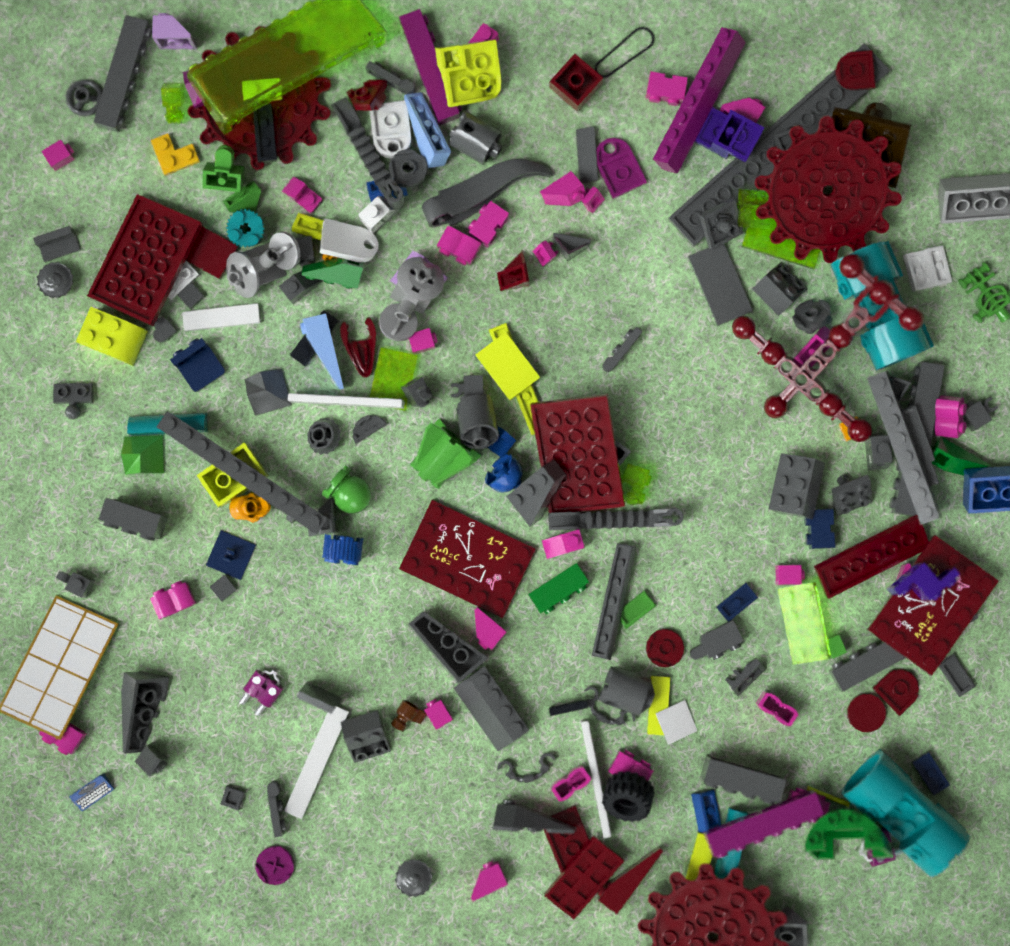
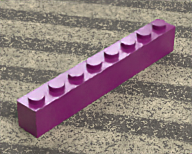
M721 27L653 157V160L662 170L678 174L746 44L737 30Z

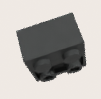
M780 262L752 289L779 316L808 288L802 280L798 279L791 272L787 265Z
M378 710L341 721L344 741L354 763L391 752Z

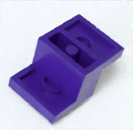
M712 107L694 142L725 159L730 154L746 163L765 127L733 110H730L729 114L726 115Z
M925 563L915 564L891 584L887 591L891 595H904L912 589L921 600L930 601L932 599L934 601L942 595V589L945 587L949 588L958 581L956 577L960 574L955 568L945 569L936 577Z

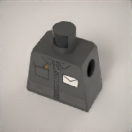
M872 434L865 441L867 469H887L892 463L891 442L888 434Z

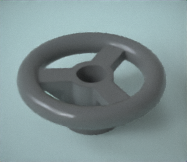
M87 79L78 80L67 90V106L76 115H93L97 111L102 90L94 81ZM83 85L93 87L98 96L91 95ZM74 90H75V92H74V97H75V99L77 100V103L75 104V106L73 105L72 99H71V98H72V93H73ZM82 95H86L85 99H81ZM88 102H97L90 110H80Z

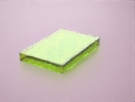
M381 347L369 397L402 399L405 402L404 409H392L406 411L408 399L401 387L413 380L418 355Z

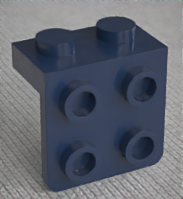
M203 338L194 339L189 343V347L185 350L180 349L173 354V358L170 359L194 392L200 391L225 374V369Z

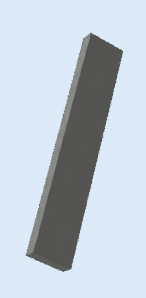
M620 543L616 545L591 656L611 660L636 551L634 546Z

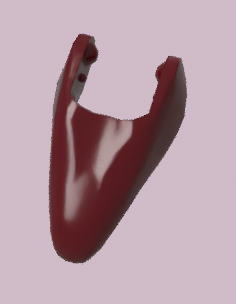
M367 317L365 320V324L368 326L367 330H369V336L365 339L351 340L348 335L349 324L346 321L342 322L340 329L342 342L356 370L364 378L371 375L376 343V329L370 317Z

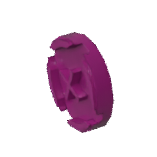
M281 846L265 848L256 860L255 870L257 876L266 884L280 885L285 883L294 871L292 855Z

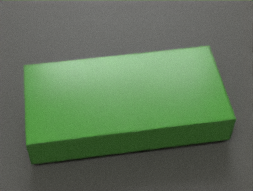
M645 590L622 608L620 622L625 629L656 606Z

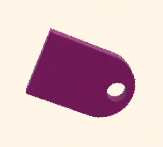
M609 138L598 145L596 149L597 169L612 199L647 184L630 146L625 141L618 138ZM605 145H613L615 151L611 154L604 151Z

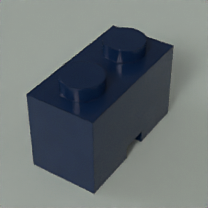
M833 509L815 510L813 519L804 518L805 526H808L805 542L806 545H809V549L835 548V532H831L830 525H834Z

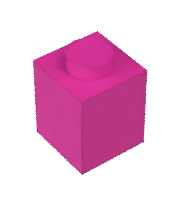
M61 139L41 151L51 168L55 171L75 160L72 156L74 153L69 143L65 144Z
M430 328L417 331L409 338L414 355L436 349L434 344L438 343L435 332L431 333Z
M801 565L775 566L776 585H800L805 579V571L801 569Z
M435 698L426 704L427 708L424 711L436 730L453 720L442 699L437 701Z

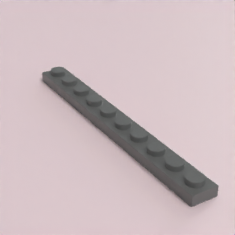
M167 411L157 425V428L316 535L319 534L327 522L328 518Z

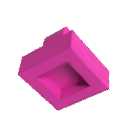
M595 187L591 189L586 188L587 194L581 200L586 209L592 214L605 200L600 191Z
M547 240L541 242L533 250L542 267L549 264L559 253L558 250L553 251L551 248L553 242L548 243Z

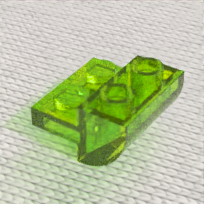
M739 189L737 208H739L738 227L775 230L776 221L774 219H759L756 215L757 207L765 204L769 196L766 191Z

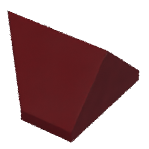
M523 251L502 271L497 273L500 291L529 286L528 271Z

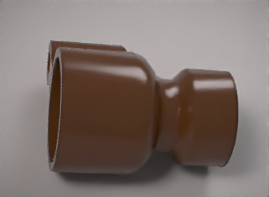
M403 699L397 709L398 716L392 720L391 725L404 732L408 721L421 724L427 714L414 704Z

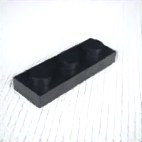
M272 104L252 105L258 163L276 162L277 150Z
M323 310L321 314H326L331 333L339 323V320ZM306 334L290 353L292 358L305 367L316 354L306 338Z

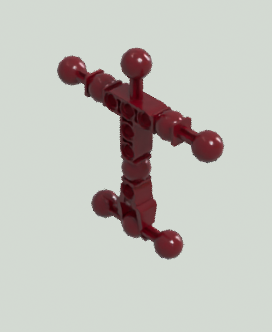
M849 254L840 261V272L848 279L857 278L866 288L855 298L853 302L854 309L846 320L832 327L826 341L817 348L803 365L793 357L787 356L788 353H785L784 347L780 343L772 341L773 338L767 341L756 331L755 321L749 316L737 317L732 323V331L737 338L749 339L760 349L757 354L761 353L763 361L768 365H775L774 368H778L779 373L790 382L779 395H772L764 402V411L769 417L774 419L782 418L788 411V402L800 391L809 400L816 402L815 405L819 406L822 414L832 417V421L837 417L848 427V436L853 441L865 442L872 435L871 424L865 419H855L845 410L847 404H843L841 397L836 393H831L829 389L826 390L824 384L816 377L835 357L837 351L840 352L842 348L851 345L856 331H859L869 321L876 322L888 308H891L899 316V324L907 331L918 330L924 323V315L917 307H906L898 300L899 294H894V288L891 283L879 280L878 276L872 277L864 270L865 264L860 256ZM868 293L874 303L883 305L875 314L868 313V309L863 308L860 304V301ZM852 317L858 318L860 325L852 326L849 319ZM830 346L833 349V354L826 355L823 352V347ZM813 360L818 361L820 368H811L810 362ZM783 362H790L792 369L785 370L782 366ZM800 374L804 375L807 378V382H798L797 376ZM815 387L819 388L821 390V395H813L811 389Z

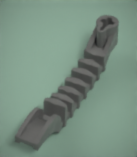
M344 97L331 104L346 135L349 136L350 142L353 143L355 151L358 152L365 168L368 169L370 176L373 178L375 185L378 186L379 192L384 196L388 205L392 209L403 207L405 199L402 189L390 177V172L386 170L384 162H381L379 154H376L375 147L371 145L370 138L366 136L365 129L362 127L348 99Z
M677 508L649 511L639 510L636 512L630 510L627 512L607 511L606 513H600V511L595 513H548L549 530H589L594 528L671 527L682 523L683 513ZM673 512L675 516H678V519L675 520V523H673L672 519L663 518L672 515Z

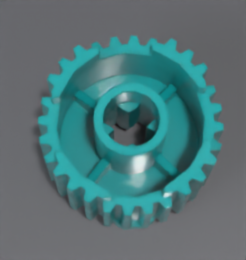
M246 208L233 212V215H230V218H228L229 222L226 223L228 225L226 226V229H228L226 233H228L230 241L236 243L237 246H244V248L258 244V241H261L260 237H263V230H265L261 216H257L258 213H254V210L251 212L250 209L246 210ZM248 223V227H250L251 230L247 231V233H243L242 229H240V225Z

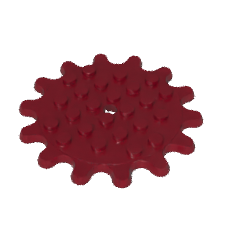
M258 26L254 30L253 39L244 42L237 33L229 32L225 36L226 51L222 54H217L212 50H205L202 53V60L206 64L219 60L231 97L198 108L190 105L187 113L191 118H202L207 123L206 129L199 136L201 143L209 145L214 141H220L224 145L233 148L234 161L238 155L247 154L250 157L252 168L261 170L265 163H258L252 105L272 104L277 156L282 163L290 164L294 159L292 146L296 142H302L307 146H314L316 144L317 136L311 130V123L315 120H327L330 117L331 112L329 108L319 104L318 96L320 93L330 89L331 82L326 77L317 78L312 74V68L318 63L319 56L314 51H309L304 55L297 54L294 50L297 40L293 33H286L279 42H272L268 38V30L264 26ZM281 80L283 100L263 101L261 104L257 102H244L242 82Z
M823 116L819 120V128L816 133L807 134L801 126H793L789 132L792 139L790 148L781 150L777 147H771L767 150L766 156L774 164V170L769 175L758 176L754 181L755 187L766 191L769 196L765 204L757 207L756 215L759 219L772 218L776 221V228L770 234L772 243L780 244L786 239L795 241L794 256L798 260L805 259L811 250L820 249L823 253L824 261L833 263L836 261L838 250L842 246H849L853 252L866 247L864 236L868 231L873 230L883 234L889 229V223L882 217L883 209L887 206H897L902 201L901 194L890 190L888 187L889 180L901 173V165L898 162L885 163L882 161L881 154L888 145L887 139L884 136H878L872 141H864L862 138L864 125L860 120H853L846 130L838 131L834 127L833 119L830 116ZM831 185L833 187L829 195L823 194L824 186Z
M709 863L700 865L699 875L697 879L692 881L687 880L680 872H673L669 878L673 887L670 894L663 895L653 891L648 895V902L656 909V916L652 919H642L638 922V930L652 937L653 944L651 946H789L787 942L777 939L774 934L777 927L786 923L787 917L785 913L781 911L770 912L764 906L765 901L770 896V889L766 885H760L753 890L746 889L743 885L744 872L740 868H733L724 879L717 878L713 867ZM709 932H715L719 934V938L715 941L710 940L708 934Z

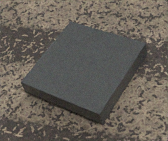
M309 682L305 683L297 695L298 699L330 714L333 713L342 699Z

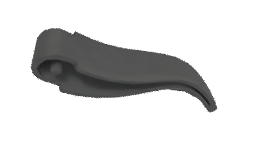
M525 159L506 160L481 171L459 184L438 191V196L429 198L423 203L422 210L429 227H439L447 223L453 226L479 212L484 204L488 205L490 201H493L511 184L527 177H552L553 174L548 167L537 162Z

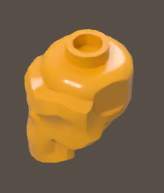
M253 492L248 495L235 497L229 506L230 514L234 519L247 520L252 523L257 522L260 517H264L271 509L269 502Z

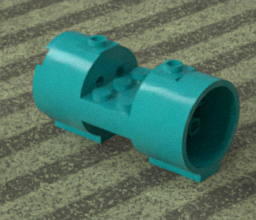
M880 241L852 253L863 259L865 264L864 270L872 277L878 276L879 280L891 283L894 288V294H899L898 300L904 304L895 284V281L904 275L889 241ZM840 258L830 264L837 280L838 291L843 296V299L847 301L856 298L866 286L857 278L848 279L842 275L839 268L840 261L842 260ZM869 293L860 301L861 306L867 308L868 313L875 314L883 306L874 303L870 299ZM888 308L876 322L869 321L865 324L869 331L860 335L861 344L869 354L875 370H881L934 347L925 324L923 323L918 330L907 331L901 327L898 320L899 316L891 308Z
M882 749L869 756L848 779L842 789L841 794L862 814L873 822L878 821L900 842L899 849L930 877H934L950 866L949 862L956 855L960 856L970 840V835L966 829L939 803L934 805L912 784V779Z

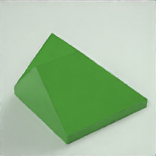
M163 435L124 437L121 457L125 475L164 474Z

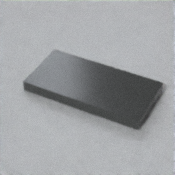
M725 244L713 250L706 248L688 256L717 326L753 312Z

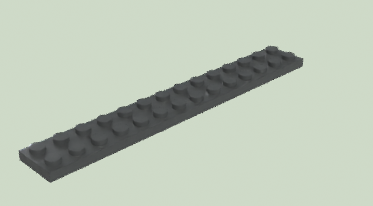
M864 43L856 51H868L870 49ZM873 53L876 84L890 70ZM833 70L759 137L746 163L735 158L675 211L668 220L694 247L705 237L699 216L701 213L730 198L736 201L738 208L758 190L754 184L755 179L760 175H769L773 172L774 164L767 158L766 153L769 148L776 147L773 140L774 135L787 131L796 125L801 126L807 134H814L817 132L819 120L823 116H830L832 118L834 107L847 110L869 90H848L842 87L836 79L835 70Z

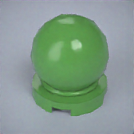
M345 465L330 481L331 485L328 489H324L322 495L326 499L334 497L335 504L340 510L355 514L362 512L368 507L371 501V491L366 481L358 476H351L350 472L352 470Z

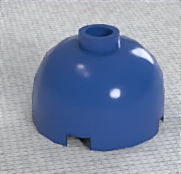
M505 454L503 458L500 457L493 463L494 469L491 473L488 471L485 477V483L497 492L504 493L520 486L523 470L516 458L511 454L510 456Z

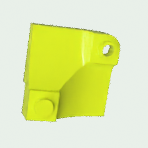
M496 40L435 48L437 65L443 79L448 107L482 102L498 96L501 89V73ZM491 86V90L487 92L486 89Z

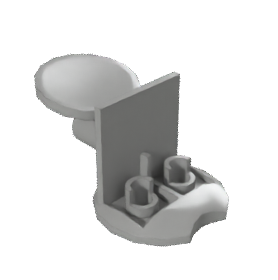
M281 231L274 234L267 244L245 252L237 251L230 254L226 263L227 279L235 287V291L242 297L250 298L256 295L259 286L287 276L285 270L296 267L300 260V247L297 240L290 233Z
M412 257L404 261L399 267L397 274L398 283L390 296L391 299L399 303L387 306L380 315V329L390 340L399 342L411 338L418 324L417 316L413 310L423 315L430 301L436 298L443 290L444 277L438 265L429 264L422 257Z

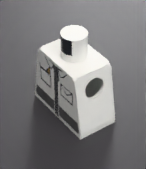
M378 196L358 216L372 234H375L399 209H392L384 196Z

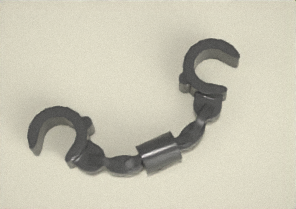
M592 686L585 688L584 691H595V697L586 699L588 707L591 708L592 714L597 716V720L602 723L606 722L609 725L625 724L623 716L629 712L620 711V717L615 721L607 720L608 717L601 712L598 714L593 708L595 701L599 700L597 689ZM632 714L633 722H635L636 719L635 714Z
M544 753L538 761L542 765L540 768L541 772L535 776L528 774L523 775L524 778L516 777L512 771L514 765L507 760L501 761L497 766V770L500 769L502 764H508L510 769L505 776L509 779H515L518 782L524 781L525 783L533 782L534 779H539L542 774L547 773L550 768L543 763V759L546 756H550L555 760V757L551 753Z

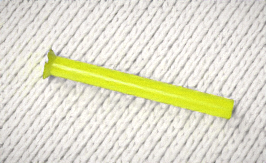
M808 786L806 789L807 791L812 790L816 792V794L825 796L827 799L847 806V808H849L850 802L842 800L840 798H837L835 796H832L810 786Z

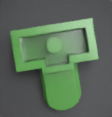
M228 145L218 147L215 152V163L207 162L203 169L202 188L241 192L244 185L245 166L234 165L233 148Z

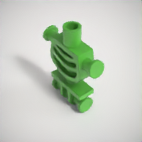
M983 262L981 267L973 269L974 274L967 273L966 277L959 279L958 282L963 289H966L970 283L973 285V287L966 291L967 295L977 287L981 291L975 302L979 312L972 315L978 323H982V319L985 316L989 318L994 314L1003 323L1010 318V313L1005 308L1010 303V290L1006 291L1001 285H994L989 288L984 282L995 274L992 272L987 277H984L983 274L985 272L989 273L990 268ZM990 290H997L999 292L992 294ZM984 295L986 297V300L982 304L981 300ZM1002 296L1003 298L996 300L995 297Z

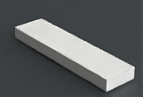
M259 304L182 312L185 332L261 323Z

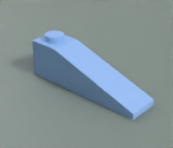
M422 92L405 94L404 99L419 151L426 160L427 168L444 166L451 150Z
M326 314L302 319L303 323H300L302 335L306 334V338L337 388L340 390L344 389Z

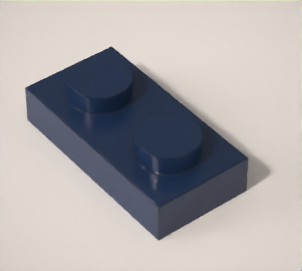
M744 583L718 604L716 608L726 621L729 622L758 597L747 583Z
M929 752L922 754L911 762L933 796L950 786Z

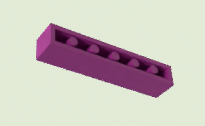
M418 9L399 16L401 27L438 125L440 126L459 119V112L462 111L461 106L448 107L444 83L437 65L436 51L433 44L436 40L433 32H429L427 29L429 22L426 14L422 15L421 10Z
M810 790L706 830L703 834L711 855L722 858L727 856L729 851L734 849L740 851L747 848V844L752 842L754 844L765 841V837L782 835L783 831L789 828L791 830L798 829L804 822H816L820 819V816L824 815L816 792Z

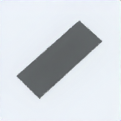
M594 126L576 129L579 181L581 183L597 181Z

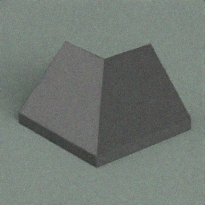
M282 369L261 371L245 379L247 396L255 416L292 405L288 401L289 393Z
M786 906L781 910L787 917L786 923L775 929V937L787 942L789 946H808V920H804L790 907Z

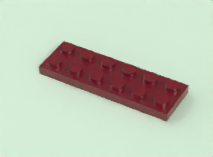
M916 514L815 565L814 568L825 596L830 599L921 553L929 541L923 524L921 525Z

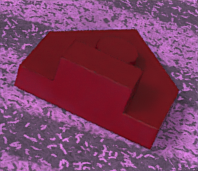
M367 80L363 83L364 86L356 90L352 88L346 92L356 110H379L386 99L384 91L388 85L386 80Z

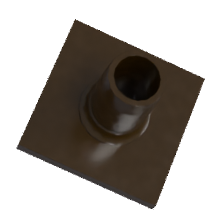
M870 103L866 106L863 113L834 107L832 119L836 130H846L853 120L862 121L864 125L862 131L863 140L868 142L878 136H884L888 141V145L881 154L882 161L885 163L898 162L902 167L912 125L893 121L890 108L882 103ZM900 174L889 180L888 187H897Z

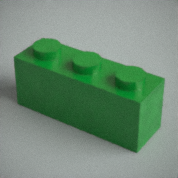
M575 563L529 593L528 596L539 613L544 612L547 615L555 609L554 605L558 602L564 604L570 600V594L575 591L579 594L587 589L586 584L589 581L578 564Z

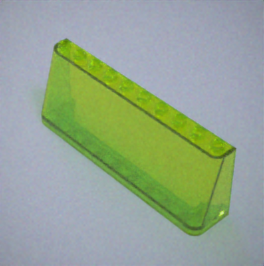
M362 0L308 1L302 8L291 10L286 17L273 20L269 26L257 29L249 37H242L233 46L228 45L220 53L209 55L202 63L191 65L188 68L187 79L225 135L232 131L231 125L235 122L237 124L240 123L241 118L366 48L371 50L374 45L377 49L382 47L386 42L387 31Z

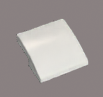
M943 246L927 248L923 251L903 255L912 292L952 282Z

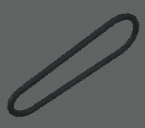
M638 27L596 63L595 71L603 78L611 76L651 48L654 43L653 32L646 27ZM646 30L650 33L652 40L649 46L609 74L601 75L598 72V65L635 32Z

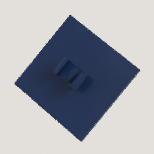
M221 530L206 566L241 580L256 545Z

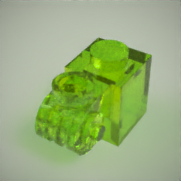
M164 83L161 87L162 107H166V121L168 124H182L184 113H182L180 107L185 102L184 83Z
M629 463L626 466L622 483L630 485L632 491L625 495V502L631 506L636 504L643 505L646 496L643 490L645 486H649L652 476L649 475L650 470Z

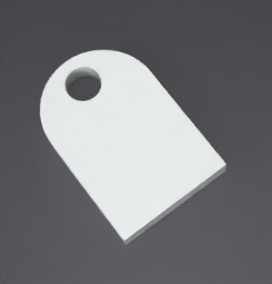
M405 101L383 103L379 110L370 111L373 142L380 155L392 159L397 152L410 148L411 131ZM391 144H397L399 146L396 152H390L388 150Z
M324 219L320 244L321 254L355 262H368L374 258L378 250V240L368 229ZM364 244L370 245L373 249H367Z

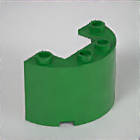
M837 810L822 816L810 829L805 842V851L815 860H835V840L864 839V849H872L873 858H894L891 843L882 830L867 816L853 810Z

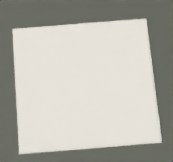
M685 700L656 713L668 745L697 731Z

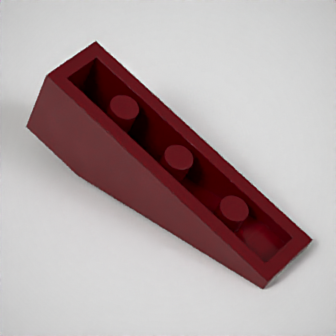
M658 846L609 881L607 885H604L597 893L599 895L597 897L598 901L618 915L663 852L662 848Z

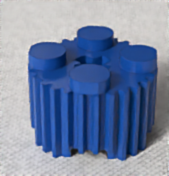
M325 534L322 556L325 562L340 564V560H343V563L349 565H359L362 556L363 538L356 537V541H354L355 538L334 535L333 539H331L332 535Z

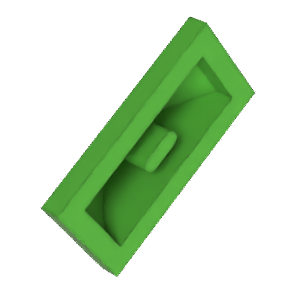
M253 180L244 186L241 192H235L222 202L229 212H236V210L240 211V209L244 210L246 208V210L250 209L251 212L254 210L255 213L261 190Z

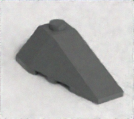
M142 671L124 672L121 689L124 754L142 752L151 732L149 728L153 718L157 719L159 714L156 711L160 701H165L167 696L168 676Z
M503 799V802L497 804L493 822V830L519 832V830L527 828V831L542 832L543 829H546L548 833L574 834L577 829L575 826L530 807L515 803V800Z

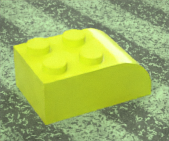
M90 307L76 342L133 366L148 331L123 319Z
M243 443L230 452L265 477L269 476L248 444ZM214 465L209 466L196 475L217 507L230 503L232 499L239 497L249 490Z

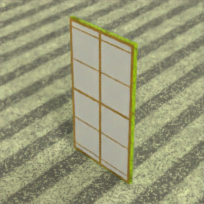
M56 595L0 704V713L53 736L57 740H61L119 624Z

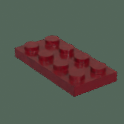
M593 835L546 890L544 897L574 920L622 865L624 859Z

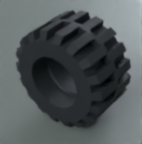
M622 771L618 772V774L614 773L608 778L602 798V805H604L606 811H609L608 814L615 816L618 820L621 819L625 822L642 821L650 813L655 795L654 787L649 780H646L644 776H639L637 773H630L629 771H626V773Z

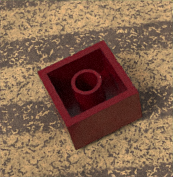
M574 53L550 80L549 88L578 112L603 83V77Z

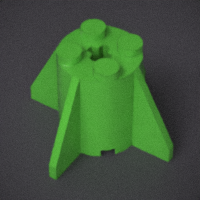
M438 419L434 424L430 422L426 427L418 454L410 463L411 467L416 471H420L418 476L426 482L430 480L431 484L437 489H440L449 477L469 467L481 457L479 452L462 444L456 437L457 435L449 430L441 419Z

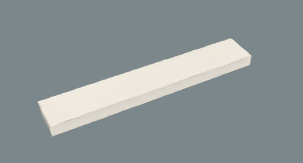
M288 394V401L291 403L404 409L405 402L402 399Z
M337 706L333 713L327 712L284 812L300 819L303 818L341 732V721L346 720L349 711Z
M583 720L580 722L604 838L611 837L607 811L604 809V805H602L603 791L589 721Z

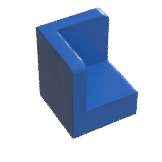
M498 426V440L487 448L503 458L516 440Z

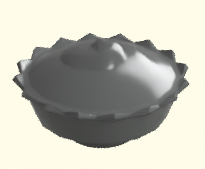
M50 262L48 265H44L43 269L39 270V275L37 276L39 291L50 298H60L71 290L73 275L65 264Z
M320 418L309 428L307 434L308 443L315 453L320 455L329 454V452L334 451L335 447L339 446L341 431L338 429V424H335L334 420Z
M419 859L404 861L395 873L397 888L408 897L424 895L425 891H428L432 884L433 875L431 868Z

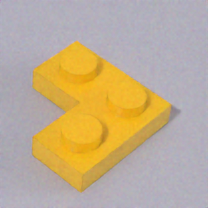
M168 133L151 140L165 176L200 163L193 144L175 150Z

